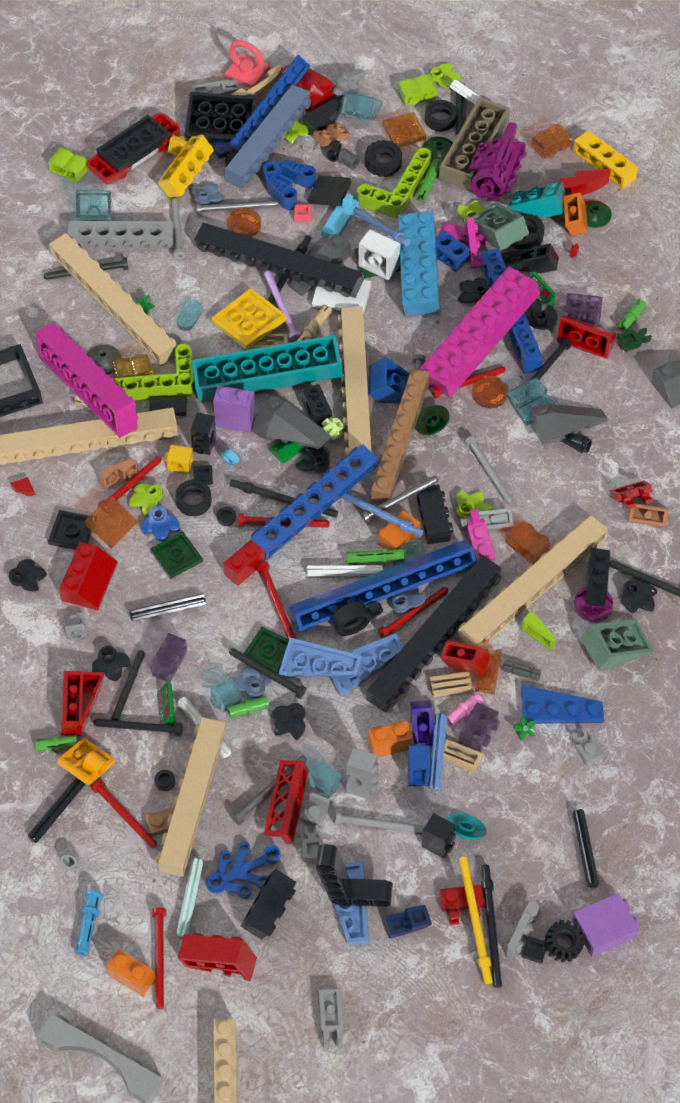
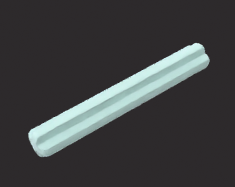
M193 858L191 861L177 928L178 937H184V934H189L203 866V860L200 858Z

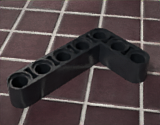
M330 844L318 846L316 870L331 903L344 906L387 907L391 905L392 882L378 879H350L338 848Z

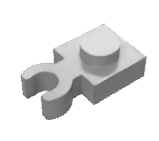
M581 729L583 737H578L575 732L572 733L573 742L579 744L576 746V751L585 765L603 758L604 753L594 738L588 740L586 729Z
M315 825V832L313 833L308 832L307 826H304V836L307 839H302L303 861H317L318 846L323 844V838H318L319 826Z

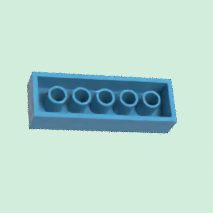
M433 211L399 214V231L410 240L408 246L400 243L402 301L405 316L440 312L434 213Z

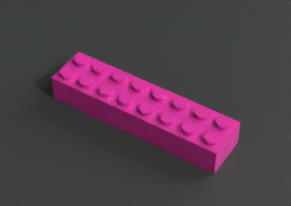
M508 267L418 369L430 372L429 385L431 387L436 386L443 394L451 397L540 295L537 282Z
M53 322L35 332L40 359L119 438L138 429V416L135 410L136 402L133 397H129L121 386L119 387L114 379L104 372L101 366L98 367L93 358L88 357L84 350L78 347L61 327L59 328Z

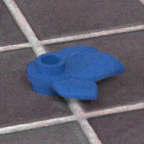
M162 506L151 508L149 517L142 523L143 534L153 533L160 542L166 540L169 530H180L178 519L174 515L168 514L167 510ZM160 512L162 516L156 517L155 513Z

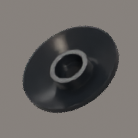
M535 301L524 312L529 325L538 330L551 329L555 326L558 319L556 311L544 302Z

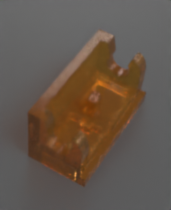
M485 649L490 659L484 675L478 674L475 691L495 695L502 650L496 649L495 654H489V650Z

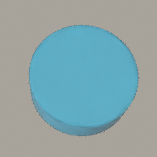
M226 448L221 453L223 460L231 466H236L240 461L239 457L230 449Z

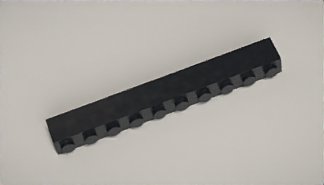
M204 222L194 239L197 248L202 252L208 251L218 257H227L234 262L245 263L249 267L255 266L263 271L269 270L281 277L287 276L297 282H306L312 287L318 286L328 292L340 293L344 297L356 298L364 281L361 271Z
M482 555L366 690V700L384 712L389 708H393L398 701V697L407 692L413 679L417 680L424 666L430 665L435 653L441 652L448 638L451 639L455 635L458 626L466 622L471 611L474 612L478 608L480 600L482 598L485 599L489 595L491 587L493 585L496 586L502 578L500 575L501 567Z

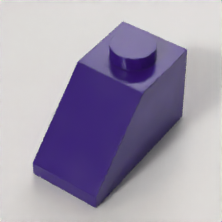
M430 700L410 702L414 745L432 746L434 728Z

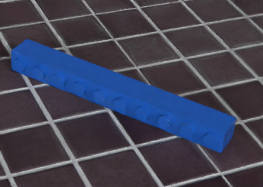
M465 540L290 605L288 609L292 623L299 631L331 620L338 609L349 603L362 602L367 606L473 566L476 563L473 547Z

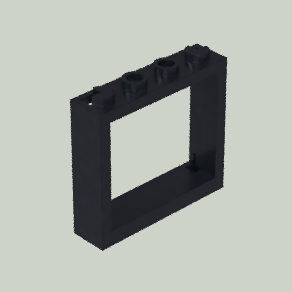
M21 344L0 350V365L20 359L32 389L0 399V417L43 404L40 389Z

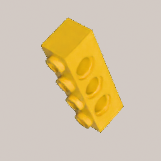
M586 131L574 140L573 152L596 170L610 169L609 180L621 189L636 179L638 167L591 131Z
M203 135L191 137L157 182L169 198L182 196L187 186L193 182L195 175L202 170L204 163L210 159L214 149Z

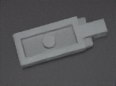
M512 508L478 512L480 519L484 518L488 531L514 528ZM470 517L461 519V529H467V522H470Z

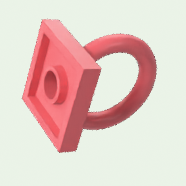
M236 40L231 43L229 54L233 64L225 72V78L228 80L234 79L238 84L251 89L266 75L270 69V64L264 62L261 52L253 44L244 40ZM244 47L251 51L256 58L244 53L237 56L236 48Z

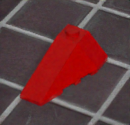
M287 65L286 67L282 68L283 73H284V71L287 69V67H288L289 65ZM310 68L295 85L310 92L311 104L308 109H305L307 113L337 97V94L333 92L337 86L327 77Z

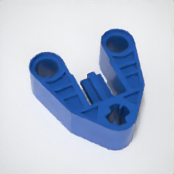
M287 160L267 162L263 165V181L268 194L274 200H278L284 209L293 210L294 204H297V191L293 188V183L304 188H313L316 183V169L310 165Z

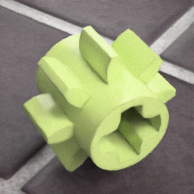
M336 417L326 418L321 423L324 426L322 429L331 435L330 439H338L344 434L341 431L344 425Z

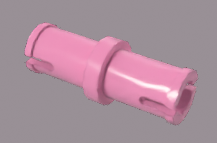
M475 693L464 703L460 702L457 708L446 714L448 724L453 726L463 717L471 715L474 709L483 704L484 701L481 696Z

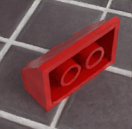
M564 315L560 318L557 342L562 338H567L572 343L571 347L608 359L615 344L617 332Z
M79 542L59 588L61 600L98 610L118 561L98 546Z

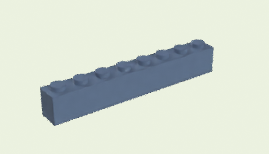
M292 84L225 168L226 182L242 189L247 183H250L255 172L260 170L263 162H266L270 153L276 150L278 143L284 140L286 133L293 128L296 120L300 119L304 110L309 108L311 104L309 91Z

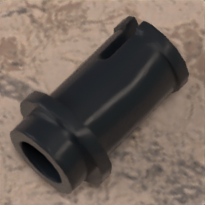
M338 140L331 142L330 150L327 152L328 160L331 162L337 161L342 144Z

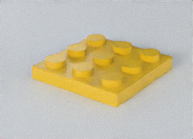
M252 288L211 318L215 326L246 350H249L287 320L286 315Z

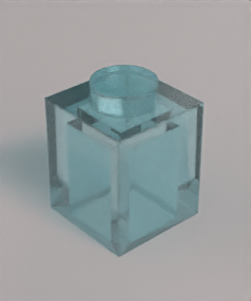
M229 678L211 688V697L209 699L213 707H218L222 713L227 710V706L241 703L242 694L233 679Z
M323 761L318 767H313L309 774L310 785L328 798L342 784V774Z

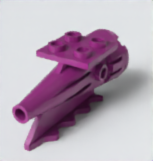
M514 122L508 123L500 138L483 142L477 147L469 170L479 169L471 183L472 192L479 198L483 196L487 198V201H497L501 199L504 193L512 191L510 185L516 181L515 173L522 167L520 160L526 156V144L524 142H514L517 124Z

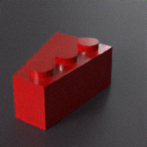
M64 671L61 735H82L102 687L104 673Z
M193 933L192 935L184 934L178 954V959L185 967L206 972H212V969L225 971L224 976L231 977L232 973L243 975L244 980L247 981L252 979L257 960L255 954L240 937L223 938L220 935H212L210 937L199 933Z

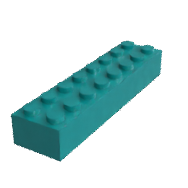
M336 335L192 360L199 402L214 400L217 386L259 392L343 377Z

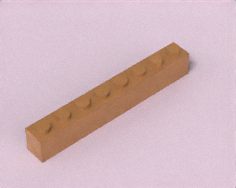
M411 369L371 489L372 502L382 504L393 496L429 387L430 372Z

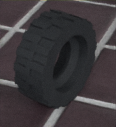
M378 140L371 143L367 150H365V167L373 175L378 177L392 176L401 169L402 151L396 143ZM380 154H386L391 156L392 160L381 163L376 161L375 157Z
M521 214L524 216L527 228L532 229L534 233L532 236L524 237L510 246L517 250L540 246L541 242H543L545 230L542 220L536 215Z

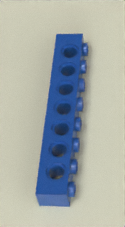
M499 249L481 252V269L489 288L507 269ZM523 313L507 334L523 374L538 371L541 368L543 357L526 315Z
M364 444L359 448H353L346 459H340L334 469L331 471L327 470L322 475V479L317 483L313 482L310 484L304 494H298L291 505H285L280 510L279 515L275 518L271 517L261 530L257 529L252 533L251 540L265 551V560L270 558L377 468L378 458ZM356 463L359 467L353 468L351 464ZM338 475H343V476H345L346 478L343 479V480H341V479H338L337 476H338ZM330 487L332 490L325 491L323 488ZM315 498L318 502L311 503L309 499ZM302 510L304 514L298 515L295 511ZM288 522L290 525L284 527L281 525V523ZM272 533L276 535V537L270 539L267 537V535Z

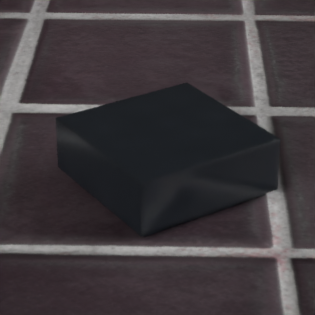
M212 465L193 466L195 480L203 481L207 485L213 484Z
M528 936L522 958L542 964L546 953V943L543 940Z

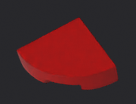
M28 477L10 483L16 493L25 494V496L35 495Z

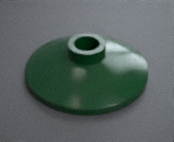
M432 137L424 142L422 148H427L431 151V162L434 158L440 159L439 162H443L453 142L445 137Z
M597 200L585 202L588 227L599 228L610 222L612 212L608 205Z
M430 406L420 412L415 428L422 435H434L446 427L450 414L444 406Z

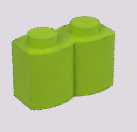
M421 75L415 79H406L399 82V93L405 105H415L420 101H431L437 97V88L430 75Z
M59 148L48 161L50 171L76 183L89 170L88 160L84 156L74 155L68 149Z

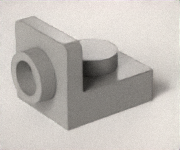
M83 612L64 616L68 639H80L87 636Z
M311 792L309 802L301 816V821L314 827L318 825L320 829L330 809V800L321 793Z

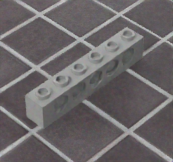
M69 221L68 235L77 241L80 248L174 249L173 221Z

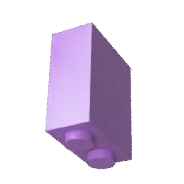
M217 386L213 400L216 427L251 432L255 421L254 392Z
M619 893L575 911L572 917L573 924L576 923L578 925L576 929L581 928V935H585L583 941H585V946L591 957L636 938L640 928L636 917H632L629 912L628 902L625 898L622 899Z

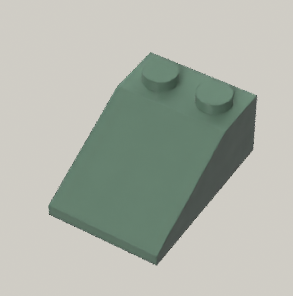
M497 202L472 216L474 222H477L478 232L491 246L500 251L507 249L509 245L522 240L529 234L524 216Z
M637 619L593 624L581 636L598 670L614 668L654 652Z

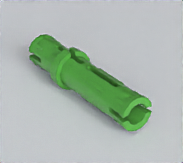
M434 158L424 179L420 181L419 189L415 195L416 199L419 197V201H425L428 192L432 190L433 182L442 161L439 162L440 159Z
M404 548L347 552L348 564L405 561Z

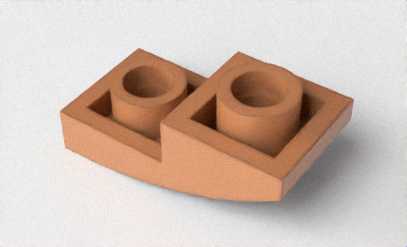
M337 123L329 124L327 130L314 131L312 137L323 147L331 145L333 140L342 141L348 138L351 133L343 124Z
M135 459L122 461L99 473L100 484L107 488L109 485L116 483L119 478L123 482H126L129 478L131 479L138 472L137 461Z

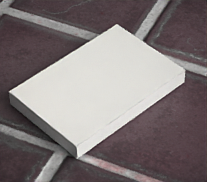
M364 280L356 298L344 297L340 293L328 292L324 288L317 286L312 301V308L321 309L323 305H327L326 309L330 307L331 310L341 311V308L363 307L364 314L372 283L371 281Z

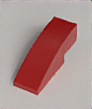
M610 169L576 171L575 177L560 178V182L563 183L566 196L581 193L583 196L608 184Z

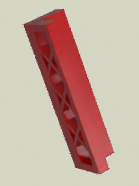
M280 760L264 835L281 837L285 844H293L309 773L304 761ZM285 767H294L293 772L287 777L283 774ZM288 783L290 786L289 791L281 795L279 792L280 788ZM284 802L286 804L285 809L277 813L275 811L276 806ZM280 820L282 823L280 830H271L272 824Z

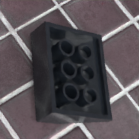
M190 92L184 137L191 138L203 135L206 139L231 141L258 106L257 96Z

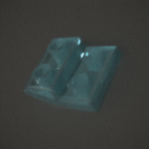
M537 377L506 393L511 405L526 426L531 424L530 407L537 406L538 404H555L547 395V388Z

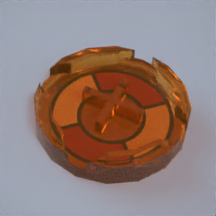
M237 209L227 219V228L229 231L253 237L261 229V217L257 212L250 211V209Z
M483 376L473 384L472 396L478 405L491 409L497 408L507 401L508 386L499 377Z

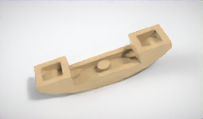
M279 64L268 71V78L248 91L240 88L231 95L257 96V102L263 100L282 75V65Z

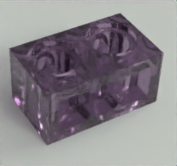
M567 293L564 315L599 325L603 297Z
M170 633L167 634L151 663L152 676L171 683L187 653L186 639Z
M477 702L460 733L459 744L482 752L483 748H487L491 742L492 737L490 735L492 731L496 732L500 725V720H498L499 712ZM487 719L489 720V722H483L481 720ZM473 735H479L480 738H474Z

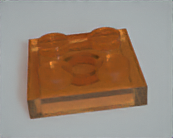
M414 112L383 120L382 125L388 137L398 147L426 140V133Z
M109 496L84 521V524L111 549L138 523L112 496Z

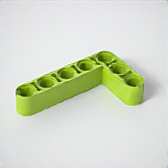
M420 148L416 151L393 193L368 184L360 185L357 188L359 206L393 218H398L399 214H404L419 188L420 181L424 179L431 165V151L427 148Z
M180 344L176 347L177 373L113 379L135 401L150 400V396H191L195 391L192 349L187 344Z

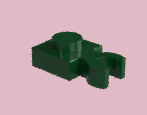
M642 328L638 333L633 329L618 334L617 340L624 352L639 348L642 343L650 342L652 336H644L647 334L648 329Z

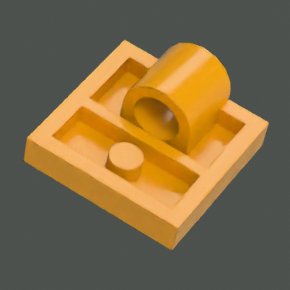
M84 737L59 757L57 764L89 786L115 764V758Z

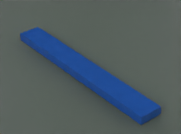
M299 54L229 142L238 151L292 84L296 85L311 66Z

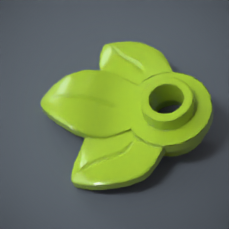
M450 63L441 64L439 67L432 68L429 72L433 82H437L440 87L445 89H451V83L454 80L460 81L462 75L452 71V64Z
M296 120L293 128L285 136V139L291 144L298 135L308 137L307 127L304 124H300L298 120Z
M475 200L468 207L459 205L457 212L464 218V223H466L467 218L474 216L484 209Z
M139 484L133 488L135 494L131 496L128 505L129 507H142L144 516H147L151 508L158 506V502L163 498V488L158 484Z
M461 490L456 496L457 514L462 519L469 518V513L472 510L477 509L478 512L492 510V506L484 504L483 492L468 495L465 491Z

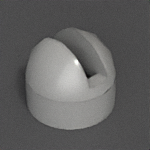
M67 850L61 857V864L69 869L74 868L79 860L78 853L74 850Z

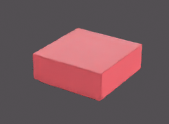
M294 204V222H311V205Z

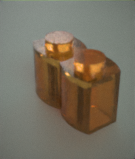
M557 123L546 131L536 134L532 138L531 147L543 159L553 157L557 151L565 150L569 147L571 135Z
M521 521L506 534L505 542L531 564H535L543 553L549 551V539L545 535L537 533L530 523Z

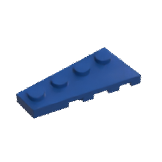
M521 685L522 712L527 722L535 720V724L604 722L602 701Z

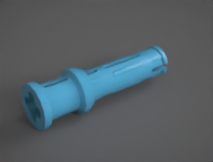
M97 890L85 891L86 901L81 909L83 918L75 953L81 956H86L89 953L94 923L100 915L99 905L104 894Z

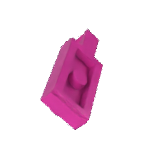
M471 217L466 219L465 224L468 247L470 248L471 268L482 266L481 255L478 253L480 241L479 239L476 240L475 234L478 233L477 222H474V218Z
M442 222L439 235L446 231L458 241L468 246L466 227ZM479 232L475 233L476 240L479 239L480 244L486 245L487 240Z
M477 509L472 510L469 513L470 522H467V532L474 550L476 562L482 555L494 561L496 558L487 524L484 518L480 519Z

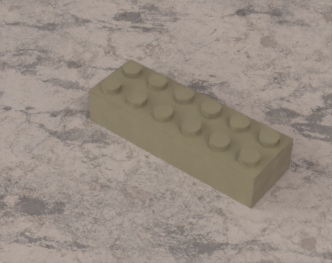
M482 98L477 100L440 165L439 181L471 191L472 179L479 169L470 171L469 167L477 147L483 142L500 138L509 123V107Z

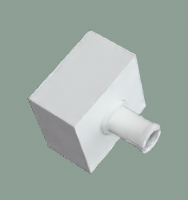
M369 230L359 243V267L390 280L400 266V243L394 241L389 235L385 237Z

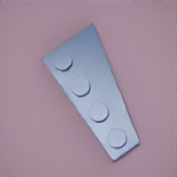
M396 633L349 652L363 656L364 661L359 677H331L341 697L395 658L403 648Z
M289 638L278 674L282 677H359L364 657Z
M363 861L344 864L350 879H365ZM335 904L348 945L370 943L367 906Z

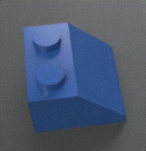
M386 357L369 365L368 395L380 403L400 404L410 373Z

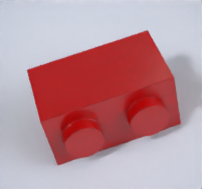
M249 540L223 563L224 575L239 586L256 571L257 564L265 562V551L254 541Z
M447 641L441 659L449 668L484 675L490 656L482 647Z

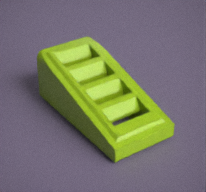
M531 610L523 619L521 630L553 651L556 645V637Z

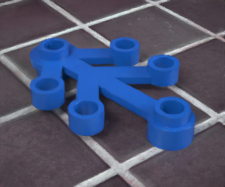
M246 841L240 842L232 871L224 874L226 866L232 862V854L227 850L222 851L219 855L220 861L216 873L209 875L206 880L207 889L212 893H221L227 890L239 894L242 899H248L251 896L250 886L246 884L240 886L230 881L234 879L257 884L261 889L263 885L260 884V881L266 880L268 876H258L248 872L266 863H277L281 857L279 847L269 845L265 848L264 855L243 865L246 855L251 851V847ZM246 846L248 847V849L246 851H242L241 847ZM270 854H275L276 857H275V858H269V855H270ZM227 855L229 856V859L224 860L222 859V857ZM217 881L220 882V885L214 886L213 883ZM244 889L249 891L247 894L241 893Z

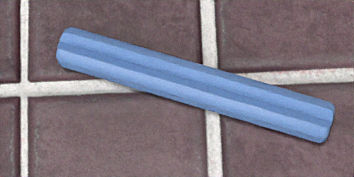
M443 713L435 715L429 789L431 791H440L447 722V716Z

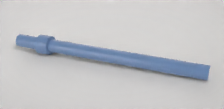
M355 208L354 213L391 236L394 241L405 246L410 244V240L400 231L391 229L363 210Z
M348 492L341 497L391 522L406 533L410 532L418 537L423 535V530L414 526L412 522L406 519L402 520Z

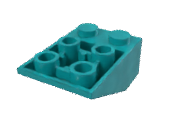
M551 182L544 187L535 186L528 191L519 190L513 194L507 208L545 218L562 214L564 211L563 196H566L563 183Z

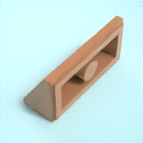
M635 504L636 507L629 509L628 522L666 527L669 508Z

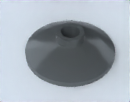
M98 345L87 353V356L92 357L98 367L101 366L106 374L116 371L121 365V354L113 346Z

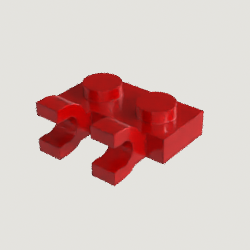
M645 480L610 490L611 498L620 503L624 502L628 509L636 507L632 501L633 497H642L645 504L653 502V498L649 495L652 492V486Z
M473 885L480 918V908L484 907L482 886ZM465 887L440 889L442 912L449 911L450 925H459V910L469 909Z

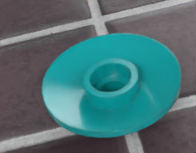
M454 813L447 818L448 821L455 824L454 833L462 839L478 840L486 835L485 825L473 816Z

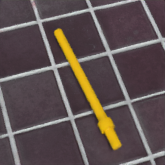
M467 857L459 858L479 956V959H477L478 966L482 970L484 985L493 984L490 971L491 961L490 957H487Z

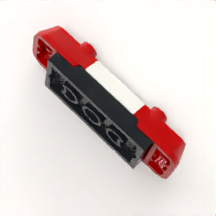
M158 113L152 117L146 115L97 148V154L87 162L88 168L106 185L112 184L117 179H124L127 173L157 152H163L165 147L169 145L170 137L173 135L178 137L180 126L163 113Z

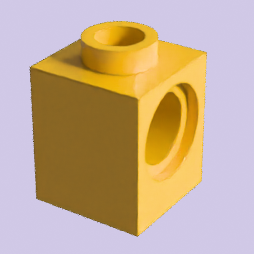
M171 445L169 452L166 451L164 457L168 471L190 474L194 460L193 448Z

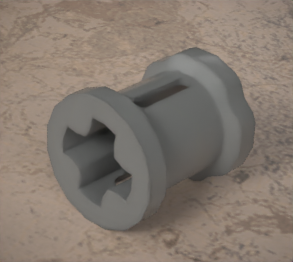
M345 148L340 152L338 162L344 163L351 170H354L360 162V156L349 153L348 149Z

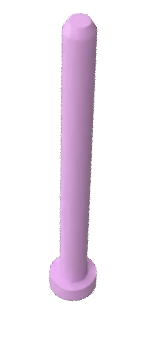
M266 270L264 276L278 308L287 317L285 324L290 333L288 335L289 340L296 342L301 334L294 327L271 272Z

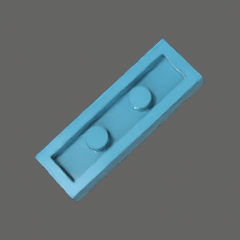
M347 193L342 201V205L335 208L321 230V236L342 234L352 218L355 208L359 206V201L353 199V195Z

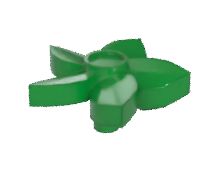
M149 295L145 296L144 299L136 298V302L141 305L147 315L149 314V309L156 307L150 303Z
M521 716L520 724L513 726L516 731H519L520 740L524 739L527 734L535 736L534 730L531 729L536 723L535 720L527 722L526 718Z

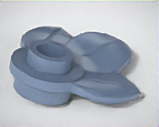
M207 183L204 187L194 185L192 188V194L195 196L196 203H201V205L219 202L225 197L223 194L218 193V185L214 183Z
M418 587L390 597L392 609L397 613H403L409 608L418 607L427 598L425 594H419Z
M248 666L243 669L241 677L231 678V683L237 690L246 691L250 698L256 699L263 695L265 687L271 683V679Z

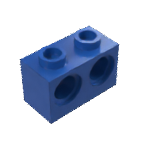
M443 231L436 237L437 259L456 272L470 260V248L458 241L453 235Z
M423 744L409 746L408 786H429L430 746H424Z

